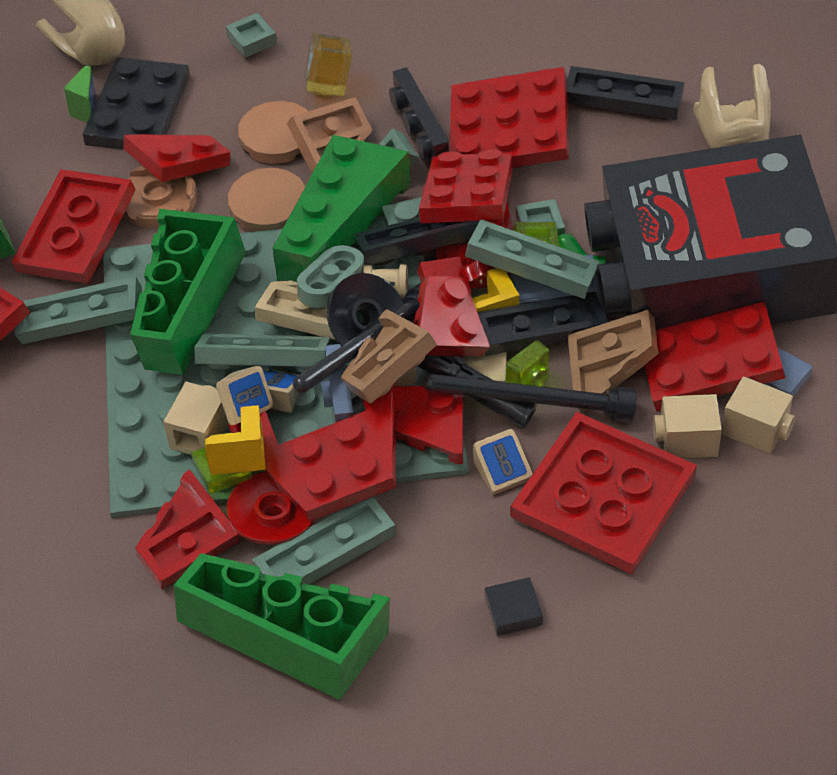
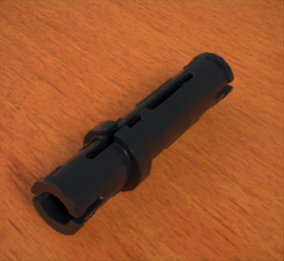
M426 355L425 359L417 366L430 374L495 381L467 365L468 360L461 356L455 358L453 356ZM470 396L475 401L504 416L522 429L527 426L537 407V404Z

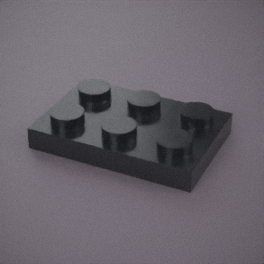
M116 57L82 133L85 145L124 150L125 135H166L190 78L188 65Z

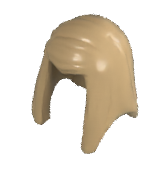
M51 0L76 23V28L70 33L57 32L46 19H41L36 23V26L51 43L83 65L109 64L120 55L125 44V31L122 20L110 0Z
M755 64L752 67L754 99L740 102L736 106H720L714 68L709 66L703 71L700 102H695L693 111L710 149L768 140L771 118L770 90L767 83L766 69L762 65Z

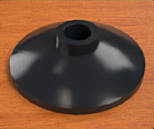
M357 273L348 276L334 287L328 299L327 321L330 331L338 344L343 346L377 323L379 317L386 309L393 312L403 305V301L397 290L380 276L370 273ZM356 312L363 315V326L358 322Z

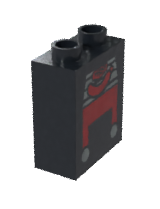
M801 134L602 166L604 200L584 203V214L591 252L612 249L614 262L597 265L600 295L605 315L626 312L627 316L649 310L655 320V328L658 330L760 302H765L771 324L837 314V242Z

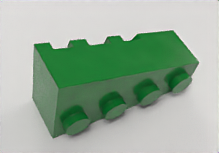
M332 135L272 248L277 281L297 282L298 276L327 249L334 246H352L355 242V233L367 231L368 227L378 216L383 217L382 206L392 204L391 201L398 193L403 195L411 186L409 151Z
M159 209L157 217L159 228L158 232L153 234L151 243L153 250L151 263L146 265L144 273L145 289L139 295L130 335L144 370L184 375L195 353L194 347L201 335L205 334L246 251L235 217Z
M202 553L199 554L174 584L177 622L339 700L342 699L389 633L390 597L373 593L371 599L350 594L349 587L331 584L329 589L303 583V577L289 573L278 577L260 573V567Z

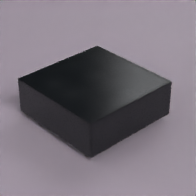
M530 577L484 588L486 603L497 635L543 625V614Z

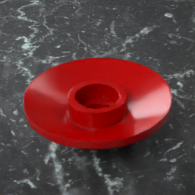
M266 471L254 474L241 481L228 498L227 516L231 526L240 536L254 543L275 545L290 541L304 533L315 522V520L310 522L277 487L275 481Z

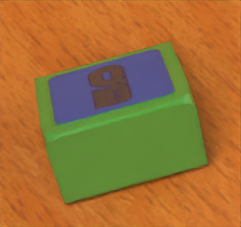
M85 65L64 87L69 115L87 123L95 107L96 92L91 67Z

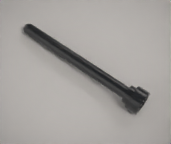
M421 283L407 291L403 305L394 310L393 313L408 321L415 320L416 311L420 307L418 295ZM378 321L298 375L293 381L295 391L298 393L309 391L354 360L366 338L372 337L374 341L383 329L381 322Z
M429 374L423 380V386L429 392L603 411L604 416H610L612 421L631 423L636 410L635 388L616 386L614 390H607L603 394Z

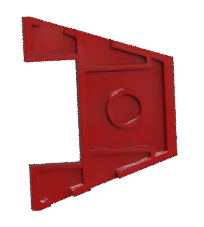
M393 385L389 392L375 399L371 404L362 399L365 411L282 444L277 442L266 411L260 413L264 436L265 471L272 477L277 487L310 522L396 488L395 401ZM241 422L235 425L228 424L231 433L241 432Z

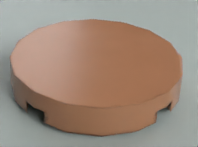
M287 101L266 102L253 107L243 115L238 125L241 148L243 151L249 152L250 157L258 162L280 164L295 160L296 155L301 153L286 123L292 116L308 112V110L297 103Z
M137 167L130 172V178H128L132 180L136 191L123 217L137 226L159 228L157 221L159 209L191 212L197 200L196 185L192 176L189 175L161 182L145 167Z
M262 168L246 173L233 183L228 193L230 216L235 217V220L240 223V227L248 232L281 229L287 222L305 185L298 176L288 170Z

